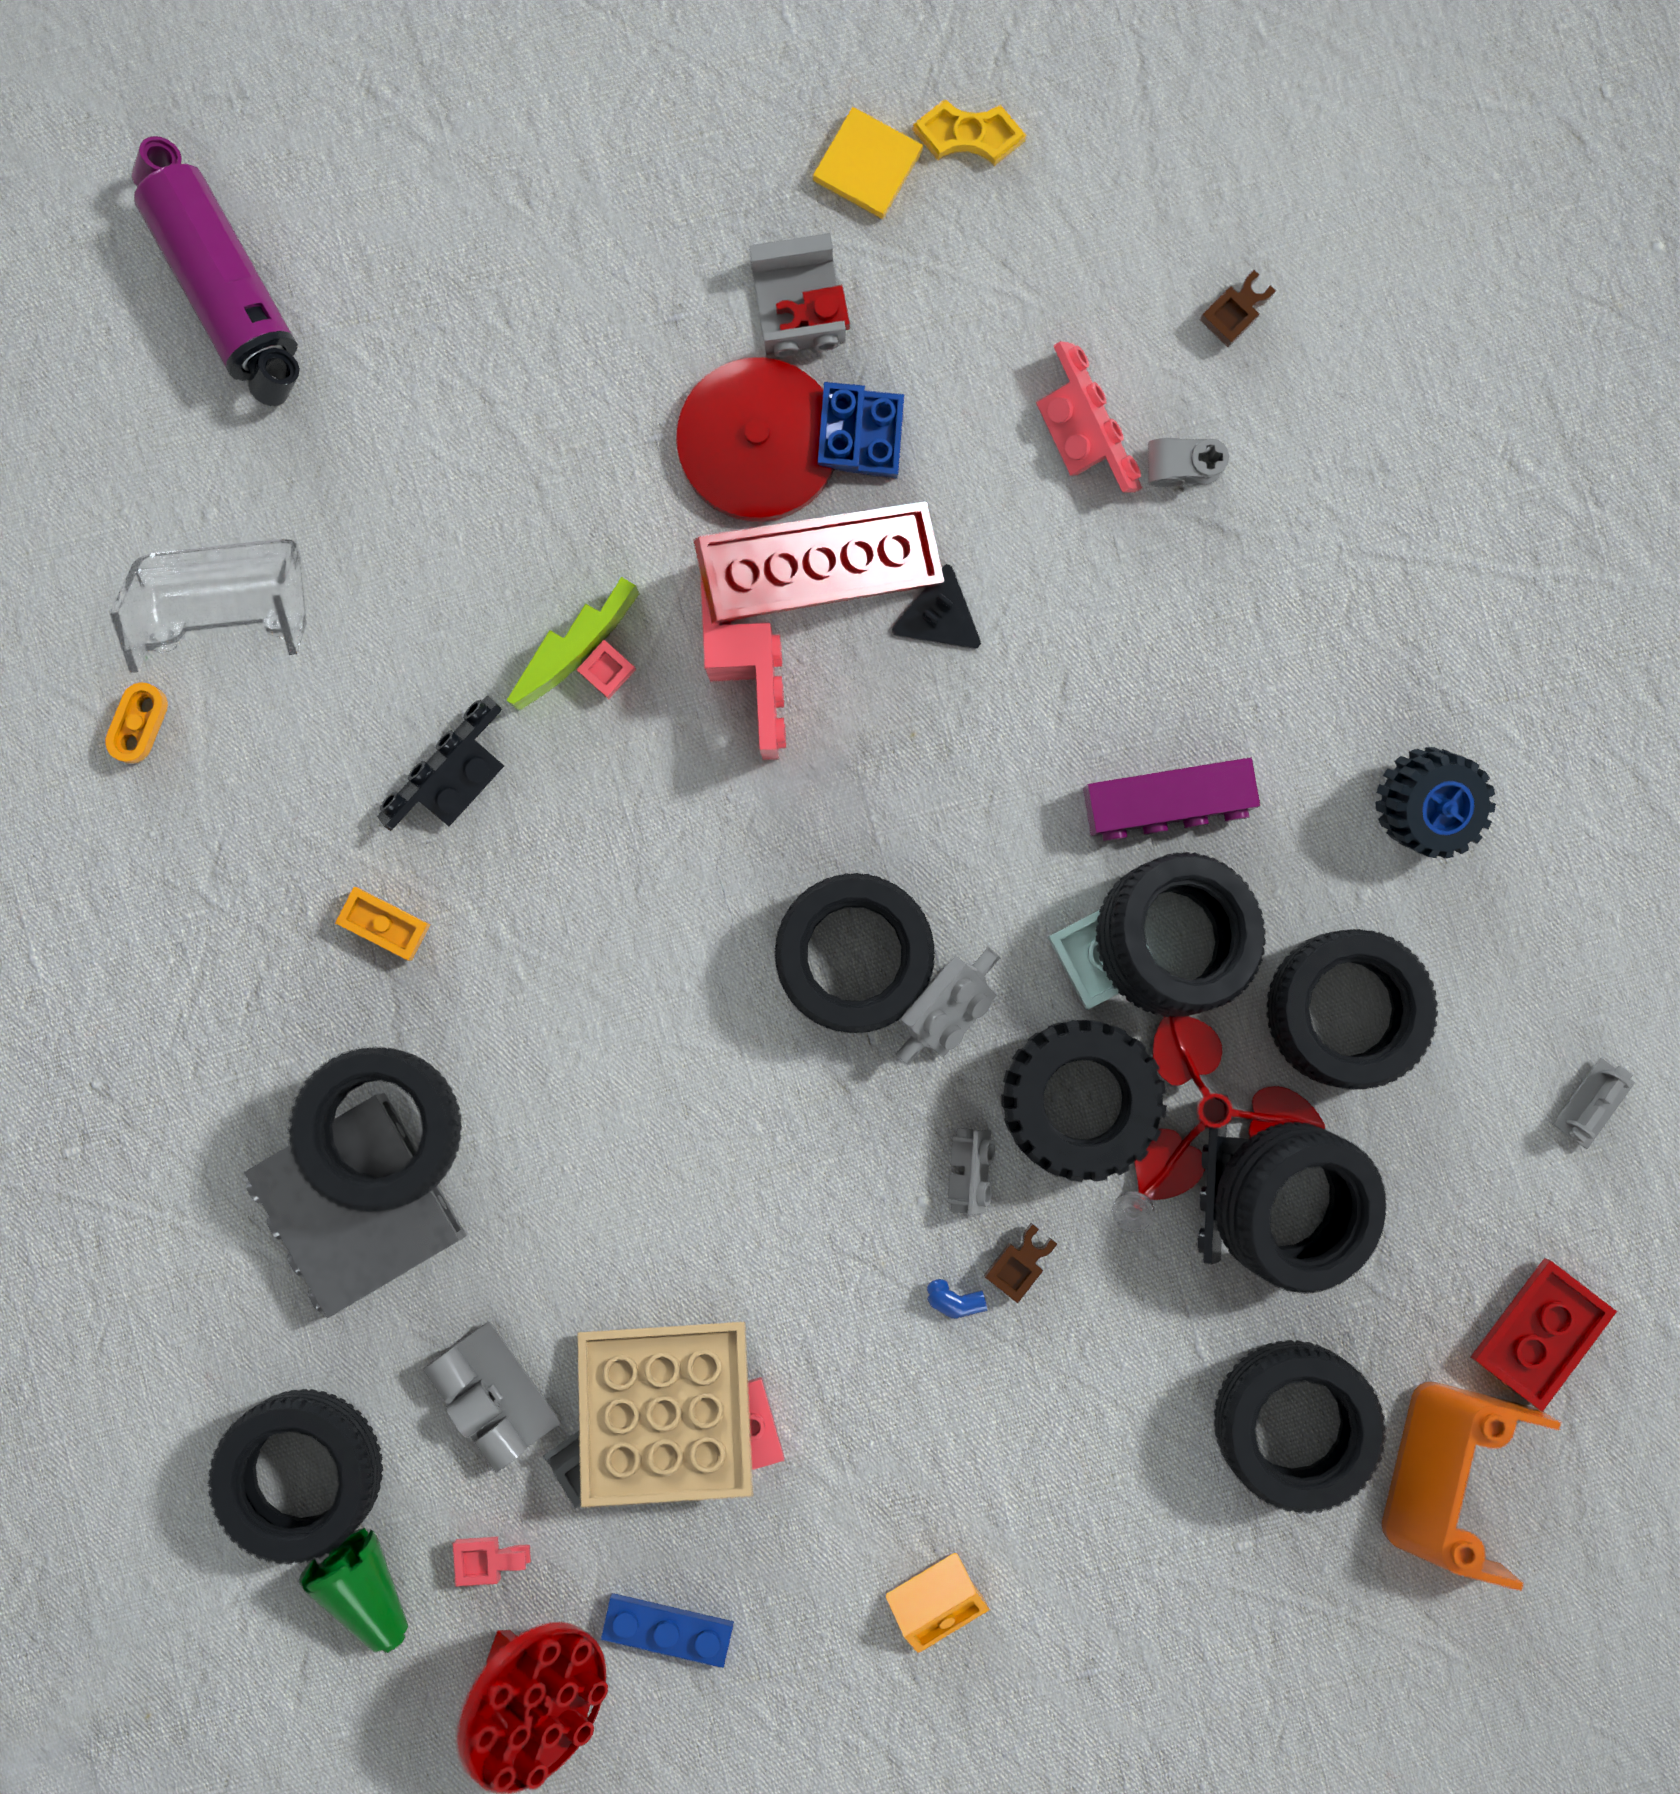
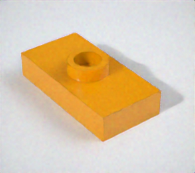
M355 886L335 924L408 961L413 960L431 925Z

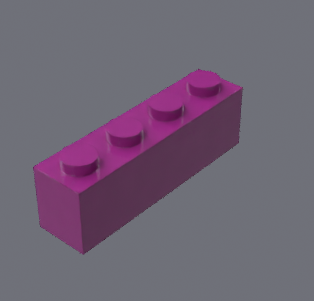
M1252 757L1090 783L1083 788L1091 836L1102 835L1103 842L1128 838L1127 830L1143 828L1144 835L1168 831L1167 824L1182 821L1184 828L1204 826L1209 824L1208 817L1224 815L1225 822L1250 818V810L1260 807Z

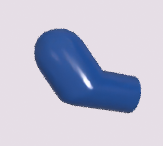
M943 1279L933 1280L927 1286L929 1294L927 1300L931 1307L949 1318L957 1319L988 1311L982 1290L959 1296L949 1290L948 1282Z

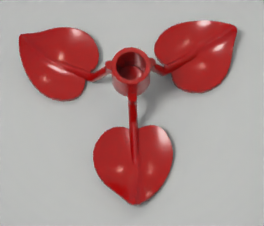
M1190 1016L1163 1017L1156 1030L1153 1042V1057L1160 1068L1157 1071L1166 1082L1175 1086L1183 1085L1191 1078L1193 1079L1202 1094V1098L1196 1106V1115L1200 1122L1183 1140L1174 1130L1167 1128L1159 1129L1161 1130L1157 1142L1152 1140L1146 1149L1149 1153L1141 1162L1138 1160L1134 1161L1139 1195L1149 1200L1173 1198L1187 1192L1199 1182L1205 1171L1202 1168V1152L1196 1147L1190 1146V1143L1207 1126L1213 1128L1223 1127L1232 1117L1251 1119L1252 1121L1249 1125V1136L1251 1138L1258 1132L1265 1131L1266 1128L1274 1127L1276 1124L1300 1122L1313 1124L1322 1129H1325V1124L1316 1109L1305 1098L1288 1088L1280 1086H1270L1258 1090L1252 1099L1253 1112L1233 1109L1227 1097L1218 1093L1211 1094L1200 1075L1212 1073L1220 1064L1223 1051L1217 1033L1206 1023Z

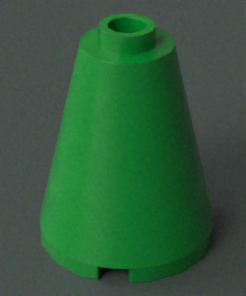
M365 1528L354 1531L346 1541L331 1551L329 1556L320 1564L314 1559L300 1574L298 1582L303 1591L372 1652L383 1651L388 1653L404 1641V1633L408 1628V1622L378 1537L372 1529L369 1533Z

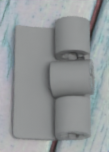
M489 1321L423 1368V1371L447 1403L446 1410L454 1425L466 1438L471 1437L495 1473L505 1468L525 1452L527 1447L561 1424L556 1413Z

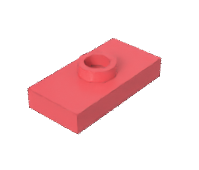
M762 1377L748 1381L752 1470L782 1462L785 1459Z

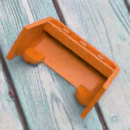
M1430 1381L1420 1384L1411 1396L1382 1518V1531L1385 1537L1395 1547L1455 1574L1522 1591L1523 1582L1501 1563L1485 1559L1484 1545L1476 1535L1470 1531L1457 1528L1476 1445L1491 1449L1507 1445L1514 1436L1517 1420L1555 1430L1560 1429L1561 1422L1535 1407Z

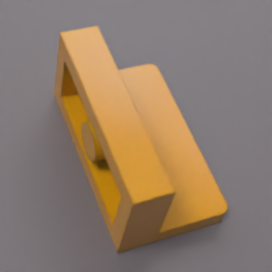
M957 1553L949 1555L886 1594L887 1602L903 1637L917 1653L922 1652L990 1610L983 1595L973 1584Z

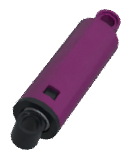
M159 136L145 138L140 143L131 174L133 182L137 186L134 192V203L232 378L241 381L249 380L248 387L250 393L262 404L278 406L284 403L289 397L300 371L298 362L293 357L297 352L298 346L295 338L204 175L196 166L187 163L181 164L182 156L180 150L168 139Z

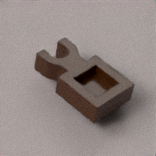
M1255 270L1246 277L1239 293L1230 286L1200 318V321L1228 348L1257 320L1260 314L1254 307L1266 304L1276 292L1271 285L1261 294L1255 293L1252 290L1251 285L1259 277Z
M1032 1223L1029 1224L1023 1233L1021 1246L1017 1249L1011 1243H1008L984 1274L987 1280L1016 1303L1020 1302L1044 1271L1036 1264L1037 1260L1050 1254L1057 1246V1243L1050 1237L1042 1247L1033 1246L1032 1237L1039 1229Z

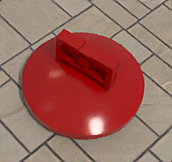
M566 1622L542 1624L519 1636L511 1630H497L486 1660L487 1665L476 1679L466 1698L457 1728V1752L460 1763L467 1775L487 1791L509 1794L528 1788L531 1790L539 1788L546 1778L562 1767L579 1746L585 1745L593 1735V1724L600 1710L601 1703L608 1693L605 1658L599 1644L592 1636L580 1627ZM590 1705H592L594 1707L588 1717Z

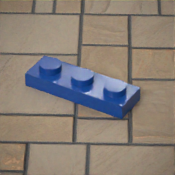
M612 1593L601 1640L724 1668L734 1621Z

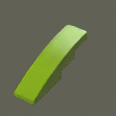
M621 577L600 612L585 603L564 638L549 630L506 701L520 711L555 688L576 670L617 627L640 594L636 585Z

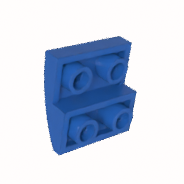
M824 382L817 465L851 473L897 479L905 394L865 391V385Z

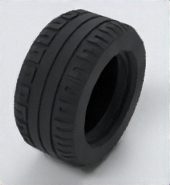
M1190 852L1173 853L1156 858L1131 870L1127 875L1120 878L1107 893L1108 896L1104 898V905L1101 906L1099 910L1100 915L1097 917L1099 924L1096 925L1097 935L1095 936L1096 942H1098L1097 952L1100 954L1098 957L1100 962H1103V971H1106L1107 978L1112 980V985L1115 989L1119 990V994L1126 996L1128 1002H1133L1134 1006L1142 1008L1146 1012L1164 1017H1183L1213 1010L1226 1005V1003L1233 1001L1235 997L1241 995L1242 991L1246 990L1249 983L1254 980V975L1258 973V966L1262 963V956L1265 951L1263 946L1266 943L1264 938L1266 931L1263 928L1265 922L1262 918V910L1259 909V902L1255 899L1253 891L1249 890L1247 882H1244L1239 874L1236 875L1235 870L1231 867L1228 868L1227 864L1223 862L1219 863L1215 858H1210L1208 855H1200L1199 853L1191 854ZM1173 892L1189 897L1203 908L1212 923L1215 939L1212 960L1203 974L1194 980L1170 974L1157 964L1147 947L1144 930L1147 912L1160 893Z
M847 873L828 877L815 883L799 895L791 904L777 932L775 962L777 974L786 995L793 1005L807 1018L834 1031L864 1033L879 1030L901 1019L926 990L932 976L935 946L933 934L924 912L906 891L889 880L875 875ZM844 908H866L882 915L895 929L901 945V965L894 981L881 994L864 1001H846L827 993L814 980L808 964V943L815 927L829 914Z
M1362 929L1333 931L1320 934L1306 940L1305 943H1301L1278 966V971L1274 973V979L1269 986L1271 989L1267 995L1266 1007H1268V1012L1266 1014L1269 1019L1268 1028H1271L1270 1034L1275 1040L1276 1047H1279V1052L1302 1075L1308 1076L1309 1079L1321 1084L1355 1090L1378 1088L1379 1085L1385 1086L1389 1082L1398 1080V1077L1406 1075L1407 1071H1411L1414 1065L1420 1062L1421 1056H1424L1427 1052V1047H1430L1431 1037H1434L1435 1034L1434 1027H1437V1021L1435 1020L1438 1017V1011H1436L1438 1001L1435 1000L1437 995L1436 990L1433 989L1434 983L1429 979L1430 974L1424 969L1425 965L1419 962L1417 955L1412 954L1411 949L1403 946L1404 944L1400 941H1395L1393 937L1385 936V934L1380 932L1375 933V931ZM1347 962L1362 965L1375 973L1388 990L1392 1007L1389 1027L1380 1041L1364 1053L1351 1056L1340 1055L1322 1042L1313 1029L1309 1011L1312 991L1321 977L1338 964Z
M383 1047L353 1049L339 1054L338 1057H333L327 1063L319 1066L320 1069L315 1070L312 1076L304 1082L305 1085L301 1086L299 1095L294 1100L295 1106H292L291 1109L292 1116L289 1118V1123L291 1124L290 1128H288V1134H290L289 1144L292 1147L290 1151L294 1156V1163L298 1165L299 1168L297 1170L304 1176L305 1182L311 1185L310 1188L317 1191L318 1195L322 1198H327L326 1201L336 1204V1206L345 1207L347 1210L368 1213L383 1212L405 1206L432 1191L447 1175V1171L451 1169L452 1163L457 1157L456 1152L459 1151V1142L462 1137L460 1135V1131H462L461 1114H459L460 1107L457 1104L456 1095L453 1094V1089L448 1085L445 1077H442L441 1073L430 1063L416 1055ZM384 1081L395 1084L411 1097L420 1112L422 1134L417 1152L404 1168L390 1176L377 1178L358 1173L343 1161L334 1145L332 1125L337 1107L349 1092L366 1082Z
M1300 1122L1276 1124L1274 1127L1270 1126L1265 1131L1262 1130L1253 1135L1231 1157L1218 1184L1215 1211H1217V1227L1223 1244L1228 1248L1229 1253L1244 1267L1272 1285L1288 1292L1316 1293L1318 1291H1326L1345 1282L1365 1265L1374 1253L1383 1233L1386 1218V1193L1382 1177L1373 1160L1359 1146L1313 1124ZM1321 1167L1329 1183V1204L1322 1222L1309 1237L1297 1244L1277 1246L1271 1231V1209L1278 1191L1290 1177L1306 1168Z
M1286 1340L1285 1342L1277 1341L1275 1344L1269 1343L1265 1347L1256 1348L1257 1351L1255 1352L1251 1351L1246 1358L1240 1359L1239 1364L1233 1366L1232 1372L1229 1371L1226 1375L1227 1379L1223 1380L1222 1389H1219L1217 1394L1219 1397L1215 1402V1436L1218 1438L1216 1441L1226 1463L1249 1491L1254 1493L1260 1500L1263 1499L1265 1503L1273 1505L1278 1509L1283 1508L1288 1512L1294 1511L1300 1514L1305 1512L1309 1514L1313 1511L1316 1513L1323 1512L1325 1509L1328 1511L1333 1509V1506L1339 1507L1343 1502L1347 1503L1351 1500V1496L1358 1495L1361 1488L1364 1489L1367 1486L1365 1484L1367 1481H1371L1373 1478L1372 1474L1376 1473L1378 1469L1377 1463H1380L1382 1460L1381 1453H1384L1385 1447L1383 1443L1386 1441V1436L1384 1435L1386 1432V1425H1384L1385 1416L1382 1414L1383 1408L1379 1403L1377 1394L1374 1393L1375 1390L1354 1366L1331 1350L1317 1344L1314 1345L1311 1342L1299 1340L1295 1342L1292 1340ZM1305 1381L1326 1386L1338 1404L1341 1421L1337 1440L1326 1456L1312 1465L1298 1468L1275 1465L1265 1459L1259 1450L1256 1426L1259 1412L1270 1395L1288 1384Z
M307 1389L285 1391L279 1395L271 1396L250 1409L224 1433L223 1438L218 1443V1448L213 1453L214 1458L211 1459V1469H209L208 1473L210 1477L208 1487H210V1490L208 1492L211 1498V1507L215 1509L213 1511L214 1516L219 1520L218 1524L220 1527H224L223 1531L226 1536L229 1535L233 1543L237 1542L241 1550L245 1549L246 1553L250 1555L255 1554V1557L260 1560L263 1558L266 1562L275 1561L277 1564L285 1563L288 1565L294 1562L296 1564L303 1563L304 1561L310 1562L315 1558L318 1559L325 1554H329L339 1547L369 1515L368 1513L372 1510L381 1488L380 1482L383 1477L381 1474L383 1471V1464H381L382 1454H380V1445L376 1442L378 1440L377 1436L372 1432L373 1428L371 1425L368 1426L367 1419L361 1416L362 1413L359 1410L353 1409L354 1406L352 1404L345 1403L346 1400L338 1399L332 1393L329 1395L327 1392H318L314 1389L310 1391ZM295 1432L311 1436L327 1448L336 1464L339 1483L334 1503L329 1510L320 1515L299 1518L284 1514L267 1502L258 1486L256 1464L260 1449L270 1436Z

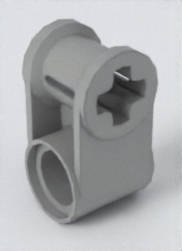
M1159 438L1148 442V483L1156 487L1211 484L1219 479L1228 465V449L1221 441L1211 438ZM1203 455H1209L1210 462H1216L1212 469H1207L1206 462L1201 461Z

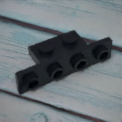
M486 696L482 701H475L464 713L463 718L465 720L455 731H448L440 738L435 747L437 751L428 761L419 762L408 775L409 781L398 793L396 791L392 792L385 798L380 806L381 812L377 816L385 828L392 831L418 801L450 827L501 771L504 765L475 740L501 712L502 708L489 696Z
M1227 1124L1219 1128L1207 1126L1209 1128V1144H1204L1202 1150V1168L1207 1169V1186H1202L1200 1192V1209L1205 1211V1228H1200L1198 1251L1199 1253H1204V1264H1215L1221 1261L1222 1239L1217 1227V1211H1215L1218 1184L1231 1157L1234 1156L1243 1143L1249 1140V1138L1227 1137Z

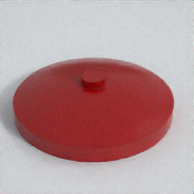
M766 357L743 358L726 363L714 369L698 382L681 409L677 425L676 442L683 472L699 497L720 513L751 522L782 519L802 510L818 497L829 482L834 471L832 468L817 465L823 400L822 387L810 375L798 367L781 360Z

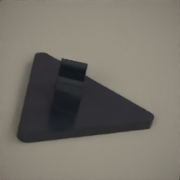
M946 564L941 568L944 582L936 586L926 587L893 626L892 632L895 636L977 649L981 645V640L953 567Z

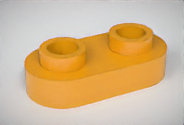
M144 682L135 683L125 690L105 738L106 749L113 758L133 764L144 760L149 755L168 708L167 698L162 690ZM150 698L153 703L152 708L148 712H144L142 704L146 699ZM135 736L137 745L134 749L128 750L127 740Z

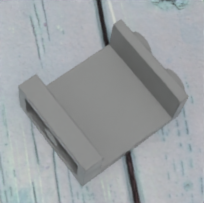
M827 233L749 245L766 355L774 353L776 357H789L797 354L799 349L812 347L817 351H827L838 347L839 343L846 342L845 321L780 331V324L790 323L794 317L789 313L777 315L776 304L780 301L790 300L797 305L804 304L802 292L837 286L833 265L831 234Z

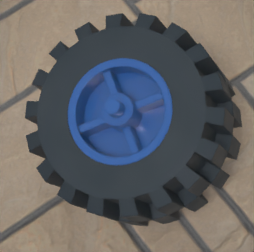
M1425 747V751L1420 749L1409 751V759L1403 756L1397 758L1394 761L1397 766L1394 770L1387 768L1383 774L1387 781L1385 785L1379 784L1376 793L1382 795V799L1375 801L1376 811L1383 813L1378 820L1382 827L1388 829L1386 834L1391 839L1399 842V844L1427 857L1437 858V856L1446 859L1453 857L1454 851L1460 854L1469 850L1468 843L1473 842L1477 844L1483 838L1479 834L1483 828L1489 829L1492 821L1487 818L1489 813H1495L1496 803L1491 802L1490 797L1495 795L1494 786L1486 783L1490 779L1487 772L1478 769L1480 765L1473 760L1444 749Z

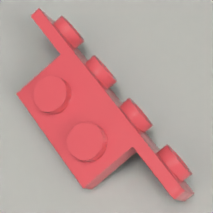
M1063 341L1058 342L1054 345V349L1070 382L1039 400L1036 404L1070 476H1077L1107 459L1122 492L1135 493L1142 489L1138 479L1141 477L1140 468L1132 456H1127L1121 443L1124 440L1122 430L1114 419L1109 418L1104 404H1106L1105 394L1096 382H1092L1086 368L1089 367L1087 356L1078 345L1075 346L1073 343Z

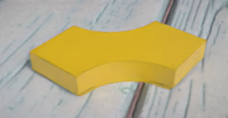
M944 99L913 124V132L937 160L956 152H970L984 157L995 166L1026 141L1027 136L1002 105H998L986 112L971 113L957 109Z

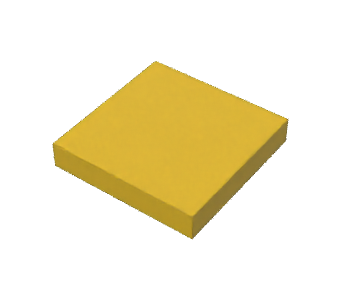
M852 106L815 170L813 181L877 217L884 219L921 155L923 145Z

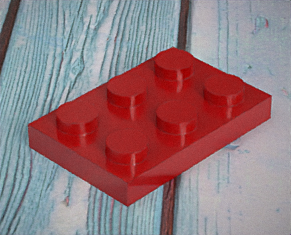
M1544 1258L1470 1358L1536 1409L1543 1412L1617 1311L1554 1262Z

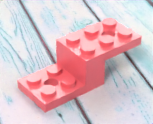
M701 578L704 664L710 682L756 679L759 750L762 760L779 759L778 749L786 748L784 718H777V708H784L782 676H775V667H782L780 634H772L771 623L731 624V621L712 624Z

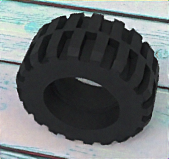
M1091 1020L1059 1022L1048 1026L1047 1029L1040 1033L1036 1032L1027 1039L1028 1042L1023 1048L1018 1049L1012 1057L1013 1062L1009 1071L1006 1070L1003 1082H1005L1004 1093L1001 1094V1106L1004 1108L1005 1113L1004 1121L1019 1149L1046 1172L1076 1182H1082L1083 1180H1093L1094 1182L1107 1180V1176L1115 1173L1121 1175L1129 1171V1165L1134 1161L1138 1160L1141 1162L1149 1153L1146 1149L1152 1140L1157 1142L1161 1130L1158 1129L1160 1119L1166 1117L1167 1106L1163 1105L1162 1095L1166 1093L1165 1082L1159 1078L1157 1070L1160 1068L1154 1057H1150L1145 1051L1146 1047L1138 1039L1129 1036L1126 1033L1127 1031L1117 1026ZM1078 1060L1093 1061L1107 1068L1116 1078L1122 1095L1121 1109L1114 1124L1105 1133L1090 1139H1074L1060 1133L1049 1121L1044 1107V1093L1051 1076L1065 1064Z

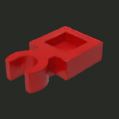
M843 285L802 292L804 304L797 305L790 300H783L776 304L777 315L789 313L794 317L790 323L780 324V331L845 321L846 330H850Z

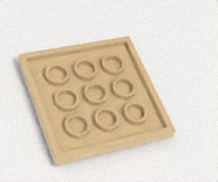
M745 1322L577 1332L581 1507L754 1497Z

